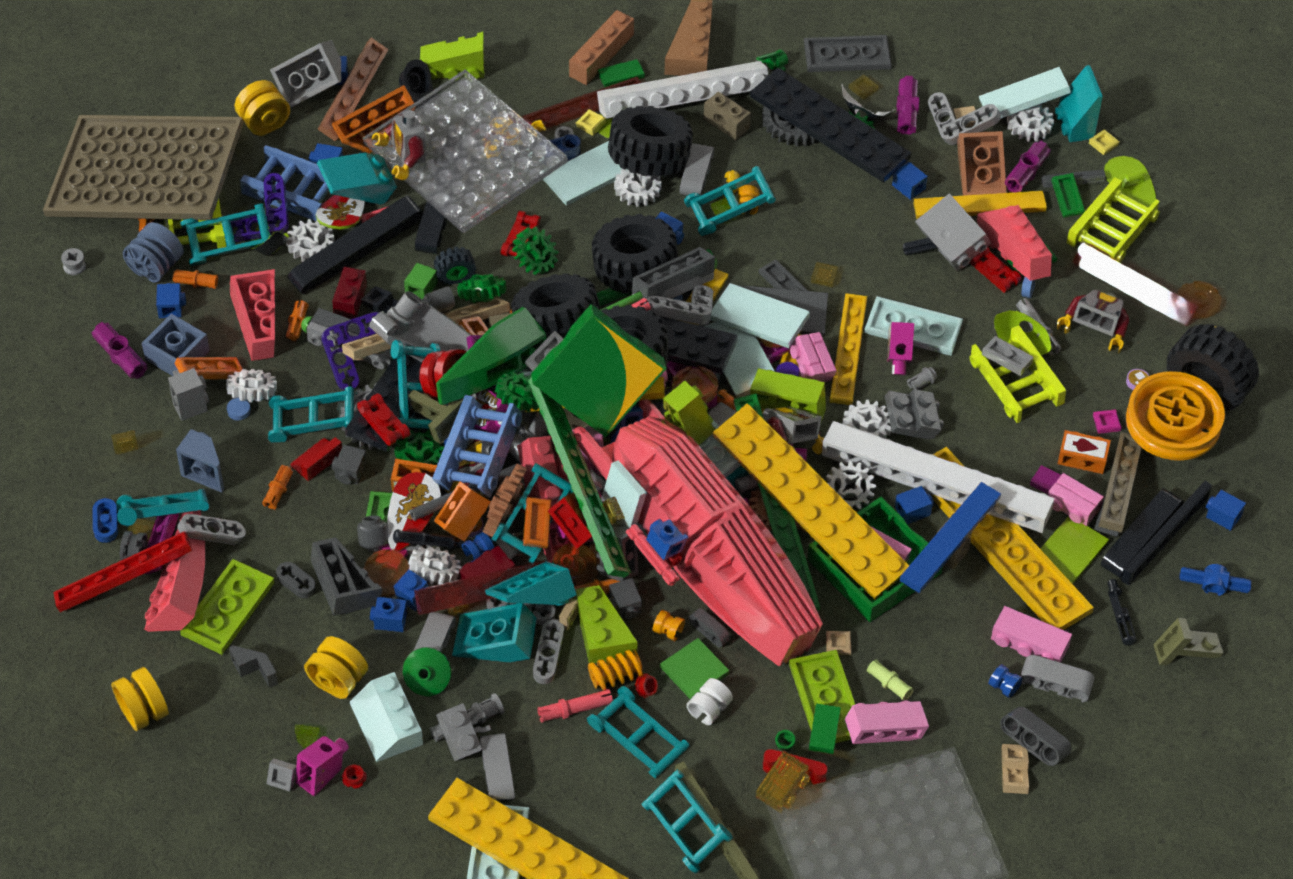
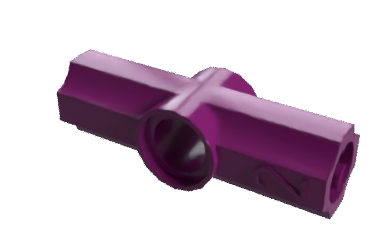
M905 76L899 81L896 115H898L897 131L901 134L911 135L916 132L919 97H917L918 80L914 79L913 76Z
M1041 140L1034 142L1030 149L1021 155L1019 163L1005 180V185L1009 191L1021 192L1027 183L1035 178L1037 170L1050 155L1051 149H1049L1047 143Z
M101 322L96 325L92 331V336L110 355L111 361L118 364L131 379L142 377L147 370V364L129 346L127 338L120 336L109 323Z

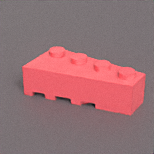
M1019 205L977 214V224L988 236L991 242L989 246L992 249H998L1001 252V257L1005 260L1012 261L1013 267L1030 281L1051 276L1052 254Z
M275 269L230 277V296L251 361L274 357Z

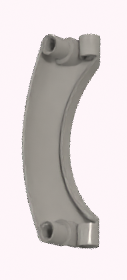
M409 291L403 294L397 305L391 307L387 314L383 311L379 312L369 324V327L390 346L394 340H400L404 346L429 347L430 344L437 343L441 351L453 349L468 351L466 337L471 334L420 299L416 294ZM409 355L420 362L425 359V356ZM521 410L522 421L520 426L517 427L508 451L519 462L517 445L527 438L543 437L549 434L540 411L526 412Z

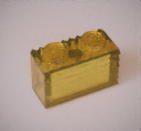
M783 751L756 790V798L779 813H782L785 808L789 810L797 798L794 794L799 788L804 789L811 776L808 775L809 766Z

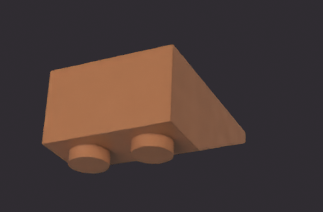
M1003 131L959 133L957 147L963 196L1007 193Z

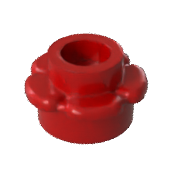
M649 674L639 676L635 683L637 694L644 698L654 695L658 689L655 677Z
M359 765L346 767L342 774V782L348 788H360L367 779L366 772Z

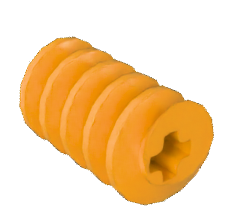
M633 649V653L630 650H626L624 656L621 653H617L615 659L612 656H608L606 663L603 659H599L597 666L593 662L588 664L589 675L594 687L597 689V686H600L603 691L606 690L607 682L614 688L616 679L623 685L625 683V676L632 682L634 681V673L638 676L643 675L642 664L635 649Z

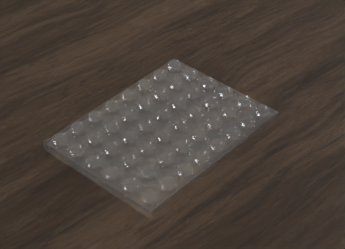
M463 70L405 109L415 112L416 118L425 132L426 162L415 164L412 169L409 168V176L405 181L463 234L568 162L567 155L466 70ZM403 110L402 112H400L399 114H397V115L394 116V117H397V116H399V115H402V113H403L405 110ZM391 118L362 139L364 144L375 154L382 156L385 159V163L393 170L394 166L403 167L404 163L392 145L390 137L386 147L375 146L378 141L372 140L374 133H385V129L392 123L393 118Z
M955 747L765 798L766 806L794 879H1008L1009 877Z

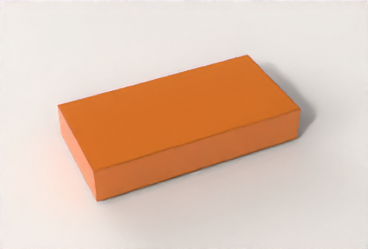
M529 497L526 499L523 546L548 547L550 514L548 510L551 508V500Z

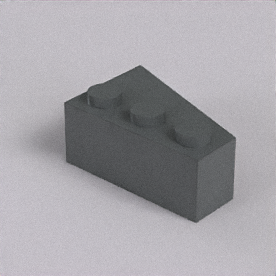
M335 537L313 542L311 562L333 616L375 606L377 597H381L382 588L368 577V572L364 568L361 569L356 564L354 557Z

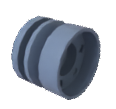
M153 222L148 223L138 233L137 238L133 239L123 250V258L128 267L135 274L145 276L153 283L160 281L169 268L183 255V246L179 239L166 227Z

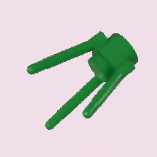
M781 49L756 58L757 61H761L763 64L766 63L771 70L779 68L785 71L784 66L788 64V57Z

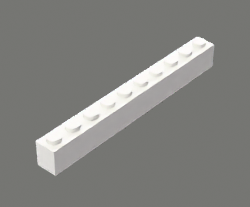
M833 421L823 440L822 456L845 464L852 461L855 467L860 462V469L862 470L868 467V472L913 488L922 486L927 493L961 505L980 482H983L1001 493V498L988 512L989 515L1043 533L1052 513L1054 498L1044 493H1038L1024 486L1012 484L1001 478L981 473L978 470H972L956 462H949L933 454H927L912 447L895 443L890 439L872 435L867 431L852 428L847 424Z

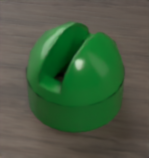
M789 730L779 731L775 737L776 746L781 751L791 750L795 745L794 734ZM780 739H782V740L787 741V742H789V743H791V744H790V745H786V744L781 743V742H779V741H780Z

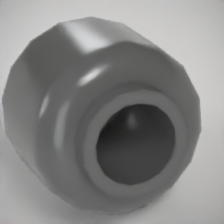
M376 515L362 518V521L357 525L359 545L362 548L368 549V552L381 551L382 547L389 543L387 538V522Z

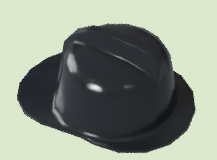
M411 60L406 64L399 76V86H405L415 103V108L425 110L434 99L430 69L422 60Z

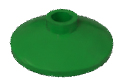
M430 647L416 649L408 655L403 665L405 683L416 694L422 696L437 695L449 684L451 678L450 663L446 656L437 649ZM422 669L428 671V677L425 678L421 675Z

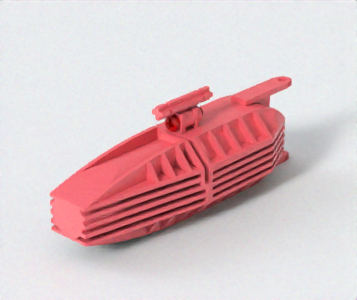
M647 399L638 403L639 407L643 410L644 419L634 422V424H630L627 427L620 428L615 442L602 448L583 427L579 426L573 429V434L579 448L606 481L611 463L619 460L647 492L638 519V525H631L626 530V534L631 540L635 541V545L656 571L662 575V578L668 585H675L681 577L718 617L745 641L778 666H781L783 662H789V659L801 656L804 651H809L823 623L803 582L767 527L690 436H687L679 427L668 422L656 406ZM658 519H661L663 522L670 519L683 535L686 534L688 536L682 552L666 560H663L646 540L651 524Z

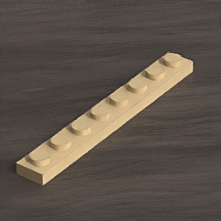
M494 297L490 302H478L442 314L459 325L462 319L479 316L483 320L490 316L509 312L510 307L508 302L499 297ZM378 334L342 344L343 353L353 360H363L366 356L382 354L386 350L391 349V346Z

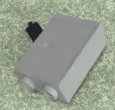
M949 193L915 221L927 238L906 242L903 244V250L905 255L908 256L937 249L953 268L958 271L960 268L967 266L970 260L978 253L984 252L991 242L986 233Z

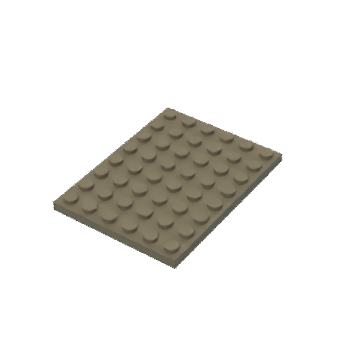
M79 115L43 208L45 217L194 218L195 220H211L244 124L242 117Z

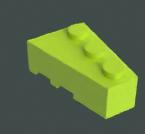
M483 32L477 33V36L472 38L459 37L458 41L447 43L442 41L421 46L420 60L429 67L431 80L436 78H448L450 80L457 78H469L471 80L484 78Z
M758 368L750 388V395L757 394L760 408L794 407L822 416V421L826 411L825 382Z
M684 381L663 398L664 409L666 410L664 416L668 422L682 429L687 436H690L700 445L712 435L714 431L712 426L713 419L707 413L708 407L701 399L703 397L702 392L695 385L691 387Z
M600 585L576 589L578 617L589 663H597L599 659L606 661L608 656H612L615 659L617 653H621L624 656L626 650H630L633 653V649H635L637 652L636 639Z

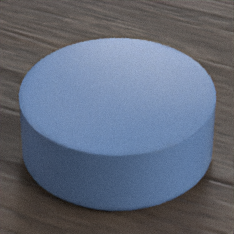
M1027 277L1024 278L1022 285L1023 297L1031 298L1035 287V280L1030 281Z
M235 398L227 404L228 416L233 420H243L250 414V404L247 400L240 401L239 398Z

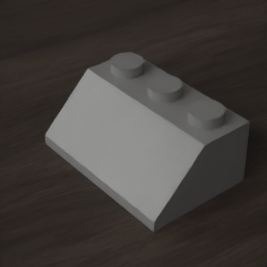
M332 40L317 44L270 69L282 96L290 104L291 108L341 82V58Z

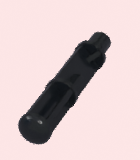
M396 529L393 534V541L396 544L434 545L453 549L455 547L462 548L464 543L463 540L456 538L454 535L445 536L426 534L425 532L400 531L399 529Z
M1111 579L1107 582L1109 587L1108 596L1118 624L1122 643L1125 646H1131L1136 643L1137 638L1135 637L1127 608L1120 606L1118 596L1122 594V589L1118 587L1116 579ZM1128 621L1130 622L1134 636H1129V632L1126 626V622ZM1120 623H1123L1127 635L1124 639L1120 630Z

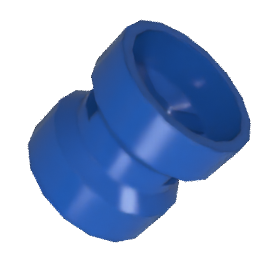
M483 532L477 534L473 541L468 540L462 544L464 554L466 556L472 554L474 560L481 557L485 551L494 548L489 536Z
M1001 664L993 672L988 684L995 689H1001L1002 694L1011 698L1020 687L1023 678L1017 674L1010 673L1009 669Z

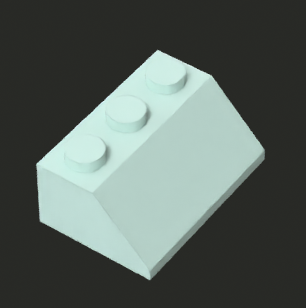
M395 672L371 680L350 701V705L376 762L423 745L422 730Z

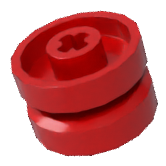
M453 349L434 351L428 354L420 367V383L424 393L439 402L436 383L467 351Z

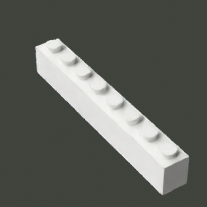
M761 61L597 91L599 111L605 118H611L629 107L654 106V108H664L710 99L717 92L725 96L748 92L768 77L767 66Z

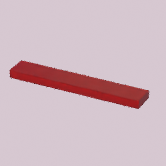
M185 531L53 592L59 612H63L192 552L187 533Z

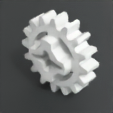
M1042 104L1007 116V128L1012 129V135L1018 134V139L1026 137L1027 142L1030 141V138H1034L1035 141H1038L1039 137L1045 139L1046 134H1050L1053 128V113H1048L1049 108H1041Z
M621 169V174H616V180L614 181L615 195L620 196L621 202L627 200V205H631L634 202L636 207H639L640 203L643 202L647 206L648 200L655 202V196H660V176H641L639 173L634 174L629 172V170Z
M308 219L306 224L299 221V227L293 225L292 231L287 232L289 238L286 240L289 253H293L295 259L301 257V261L304 262L306 258H310L333 243L335 237L332 228L320 225L318 221L312 223L311 219Z
M242 369L240 373L235 371L234 375L228 376L226 390L227 394H232V398L239 397L240 401L248 400L252 402L255 400L261 402L263 398L268 400L270 396L275 395L277 381H275V376H271V373L264 374L263 370L255 371L251 369L248 371Z
M866 400L865 404L857 401L856 407L850 405L849 411L844 412L842 424H847L852 428L867 431L884 439L887 438V435H891L892 430L888 412H885L886 406L878 407L877 401L873 405L870 404L869 400Z
M849 461L848 466L840 462L839 469L832 467L831 472L833 475L827 474L826 480L830 482L828 484L834 490L836 480L840 485L837 493L843 499L853 498L855 501H845L852 508L855 507L860 511L861 504L868 506L869 501L867 498L873 499L874 493L871 490H875L876 485L870 483L874 480V475H867L868 467L864 470L860 469V462L856 467L853 466L852 461ZM851 472L855 473V475H847L846 473ZM862 481H864L865 483V493H863V490L860 488V484L862 483ZM855 483L854 489L850 488L844 492L847 484Z
M427 545L426 549L422 546H419L418 550L414 549L408 562L411 571H414L415 574L424 580H429L430 584L433 585L436 582L440 586L443 585V582L448 585L452 581L456 582L461 566H459L460 561L455 560L456 555H450L448 550L440 551V547L434 549L430 545Z

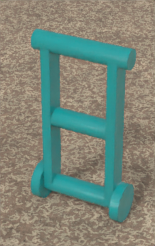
M755 166L752 168L751 173L701 196L699 193L689 194L684 199L686 207H692L700 223L698 231L703 236L714 233L716 225L765 202L769 204L774 203L776 198L760 167ZM757 180L763 194L739 205L733 190ZM725 195L731 209L707 220L701 205Z
M263 204L255 205L254 210L199 222L194 218H190L180 222L181 227L186 228L193 257L189 260L190 266L205 264L209 257L257 247L270 237ZM257 216L262 239L236 245L231 221ZM222 224L227 247L201 253L196 229Z
M400 340L392 342L391 356L393 359H397L400 407V418L398 419L402 424H406L408 428L430 429L428 425L432 420L408 417L407 391H424L422 390L421 383L407 382L406 355L426 357L434 351H441L437 343H432L429 347L404 346Z
M346 387L345 391L293 400H287L283 396L271 397L269 399V407L273 409V430L268 433V440L270 442H285L289 435L344 426L346 428L354 417V388ZM345 400V417L318 421V405ZM309 406V423L282 427L283 410Z
M535 463L531 470L535 473L506 524L500 523L491 538L493 541L500 538L529 555V562L531 563L535 561L542 548L523 546V541L508 533L507 530L520 508L526 510V498L536 480L541 476L564 490L557 502L567 496L568 493L573 492L570 482Z
M204 489L134 499L130 495H122L116 501L118 521L124 526L134 524L139 518L198 510L206 511L209 509L207 494Z
M621 686L617 690L619 696L597 716L594 714L589 715L587 722L599 733L605 730L624 748L651 769L649 774L656 779L690 745L684 739L680 742L635 704L633 693L627 687ZM622 705H625L645 722L628 739L606 721ZM652 729L674 746L657 764L635 746Z
M677 769L642 803V806L647 811L651 809L686 854L682 859L685 865L697 874L701 870L699 864L724 840L730 842L733 836L722 824L716 825L683 783L681 779L684 775ZM677 785L692 806L671 824L656 803ZM699 814L714 833V836L694 854L679 832Z

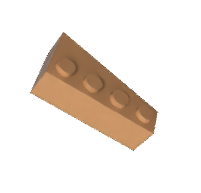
M691 0L665 57L664 75L682 76L707 71L713 0Z

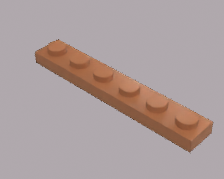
M372 37L367 41L318 127L319 131L334 141L339 137L332 123L355 110L388 51L386 47Z

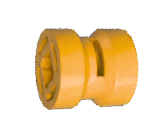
M743 185L738 189L739 205L759 196L758 188L753 185ZM758 206L752 208L750 214L754 215L757 213Z
M663 609L655 619L653 632L667 634L668 639L676 641L677 637H675L677 631L680 633L683 631L685 619L679 616L673 618L670 612Z

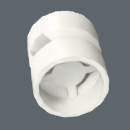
M714 678L708 679L699 689L701 693L697 692L687 703L688 711L696 719L702 712L707 715L701 721L705 725H711L720 715V711H723L733 700L732 693L728 687Z

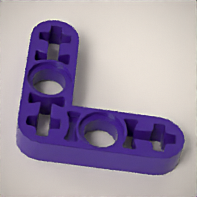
M271 173L265 177L263 183L266 206L265 215L269 223L270 236L276 231L284 234L289 228L285 183L279 174ZM273 181H277V193H274V190L271 186L273 185ZM276 199L282 201L279 208L270 207L272 201ZM257 216L231 221L232 231L234 227L238 228L236 234H233L235 242L261 238L260 230L257 232L251 231V226L254 223H258ZM277 220L281 221L280 227H275Z
M378 312L331 326L322 333V343L337 385L341 390L345 391V388L349 386L342 382L345 379L344 371L339 374L338 370L344 369L347 366L350 367V370L346 371L347 376L353 378L350 387H357L359 377L353 360L349 356L345 355L346 362L344 365L335 363V354L343 353V350L338 348L331 352L330 348L335 346L332 340L328 341L327 336L330 335L329 331L338 335V338L335 339L337 346L377 334L370 327L366 328L368 333H365V327L361 320H364V324L371 322L372 317H375ZM350 324H356L360 328L358 336H351L348 333V326Z

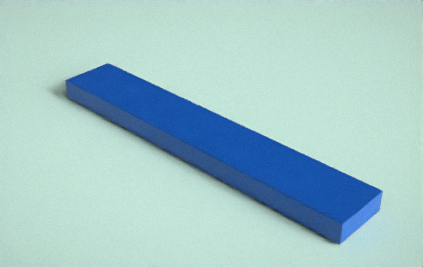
M980 482L900 576V581L921 593L999 501L1001 493Z

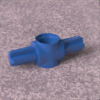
M1211 564L1205 567L1204 571L1182 567L1179 576L1181 581L1202 584L1201 588L1205 593H1218V596L1226 593L1227 589L1249 593L1252 584L1249 579L1229 576L1230 572L1219 564Z

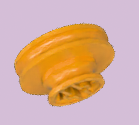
M1172 371L1156 373L1139 382L1131 393L1126 412L1127 428L1135 442L1147 452L1169 460H1189L1207 453L1218 441L1225 418L1222 400L1208 383L1196 376ZM1202 429H1207L1209 432H1203Z

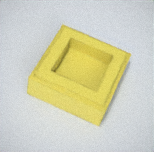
M589 109L576 122V126L594 136L607 122L604 116Z
M1105 129L1089 139V144L1103 155L1117 147L1120 142Z

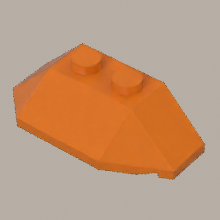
M403 85L333 122L332 126L343 144L365 153H371L381 148L380 146H375L378 141L372 140L373 134H384L385 129L392 123V119L402 115L405 110H413L415 103Z

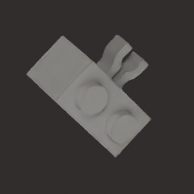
M194 368L179 373L178 370L172 371L173 376L168 378L173 405L181 421L206 412V403L209 402V398L204 390L207 386L203 376H198Z
M464 703L436 715L454 761L482 750L476 732L484 733L491 730L489 725L484 728L480 726L473 728L472 725L478 723L479 719L486 717L484 712L470 720Z

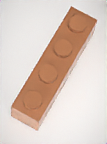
M616 10L569 60V77L587 85L598 74V69L603 68L634 35V18Z

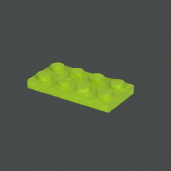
M232 559L197 606L195 617L180 630L181 636L223 655L274 585V578Z
M837 650L789 659V666L811 731L816 703L841 707L835 743L851 740L845 717L852 705H855Z

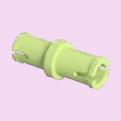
M878 660L872 661L868 666L867 672L878 679L886 690H892L903 701L910 698L914 689L898 678L899 675L895 671L888 670Z

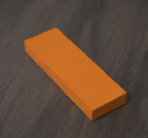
M177 357L175 361L179 373L194 368L198 376L202 375L204 379H228L229 375H234L235 371L240 373L243 369L237 357Z

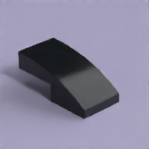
M374 286L361 299L362 303L370 310L378 313L383 311L386 314L391 307L396 306L399 302L393 298L392 292Z

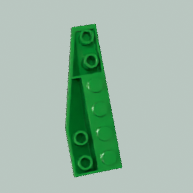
M521 307L492 325L436 383L440 405L462 399L465 395L470 396L496 385L499 377H503L504 373L510 376L511 372L517 374L528 367L525 361L546 340V333L526 308Z

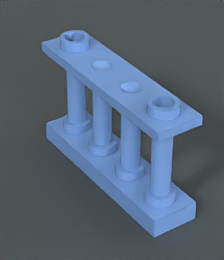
M265 145L264 155L267 162L255 178L247 175L242 177L240 180L242 194L265 202L263 184L265 177L275 165L283 167L285 170L281 177L285 184L294 172L304 175V178L294 192L286 190L288 211L317 221V209L322 206L321 202L329 192L318 165L283 152L280 149ZM313 179L323 182L324 184L313 199L302 196ZM276 182L274 185H271L272 188H273V190H274V193H277V191H276V184H277V182ZM276 199L272 201L271 205L280 207L282 201Z
M465 395L432 479L444 490H450L454 481L478 485L477 488L484 496L491 498L493 490L497 487L498 477L517 427L521 424L522 413L514 403H509L506 413L481 409L482 406L473 396ZM479 418L500 421L502 424L498 434L473 430L476 421ZM475 439L494 443L490 455L465 451L469 440ZM467 460L486 464L482 476L457 472L461 461Z

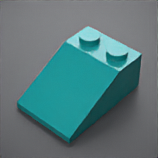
M1087 65L1069 86L1071 93L1061 96L1059 105L1055 109L1057 120L1062 122V133L1064 136L1067 135L1069 142L1089 140L1095 136L1103 96L1091 66Z
M359 153L322 159L317 162L328 189L333 195L381 205L388 200L397 188L393 176L385 163V159L378 154Z
M548 561L485 590L487 595L508 603L563 605L568 603L570 598L577 595L569 569Z
M524 603L460 614L453 656L509 663L530 659L537 617Z

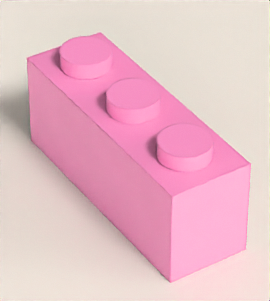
M1004 606L993 627L991 640H994L1001 647L1008 646L1025 657L1036 655L1061 663L1070 645L1072 634Z
M906 700L899 703L880 702L878 704L858 703L852 705L845 717L853 744L917 740L923 737L929 727L920 701L910 702Z

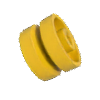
M260 80L249 84L239 93L234 104L236 113L242 117L250 131L258 136H263L281 128L291 112L290 104L280 94L275 85L267 80Z
M329 636L317 648V653H313L304 664V669L309 679L317 687L339 699H344L355 688V682H359L366 674L368 664L360 652L352 645L340 638Z
M145 667L132 672L131 682L124 677L112 682L111 686L115 698L135 731L148 726L149 716L158 721L169 714L165 699L158 685Z

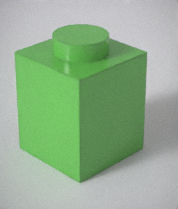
M416 263L404 280L405 292H412L420 299H423L427 293L433 291L438 283L437 270L430 266Z

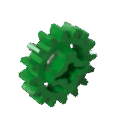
M527 227L516 235L517 238L513 240L516 246L512 248V251L517 253L514 259L521 261L519 267L525 266L526 272L528 273L532 270L534 275L538 273L543 275L555 267L554 263L558 261L555 255L559 251L553 248L556 242L550 241L551 235L545 236L544 229L538 232L537 227L532 229Z
M492 274L472 275V278L463 280V283H458L457 286L458 297L465 299V301L470 300L473 303L490 302L494 297L501 296V294H505V291H507L504 278L494 277Z
M511 372L510 376L504 373L503 377H499L495 392L497 393L496 398L502 399V404L514 403L520 412L521 410L530 412L531 408L537 411L539 408L528 382L532 377L531 375L525 377L522 372L520 374Z
M419 428L417 433L410 430L409 437L402 439V441L397 440L394 452L396 459L438 465L444 450V442L440 444L434 441L430 429L423 433L422 429Z

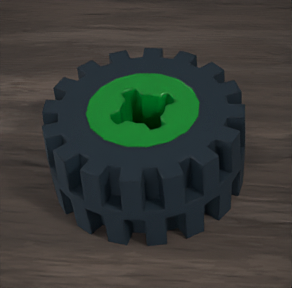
M454 247V249L448 248L446 252L442 251L440 252L441 255L435 257L434 268L437 270L436 275L439 282H442L443 285L447 283L448 285L463 283V280L472 278V275L476 273V265L472 253L468 249L465 250L464 247L460 249L458 247Z

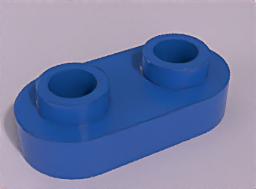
M108 498L100 499L93 505V532L96 540L102 543L111 542L118 535L117 506L113 500ZM104 511H109L108 514H102Z

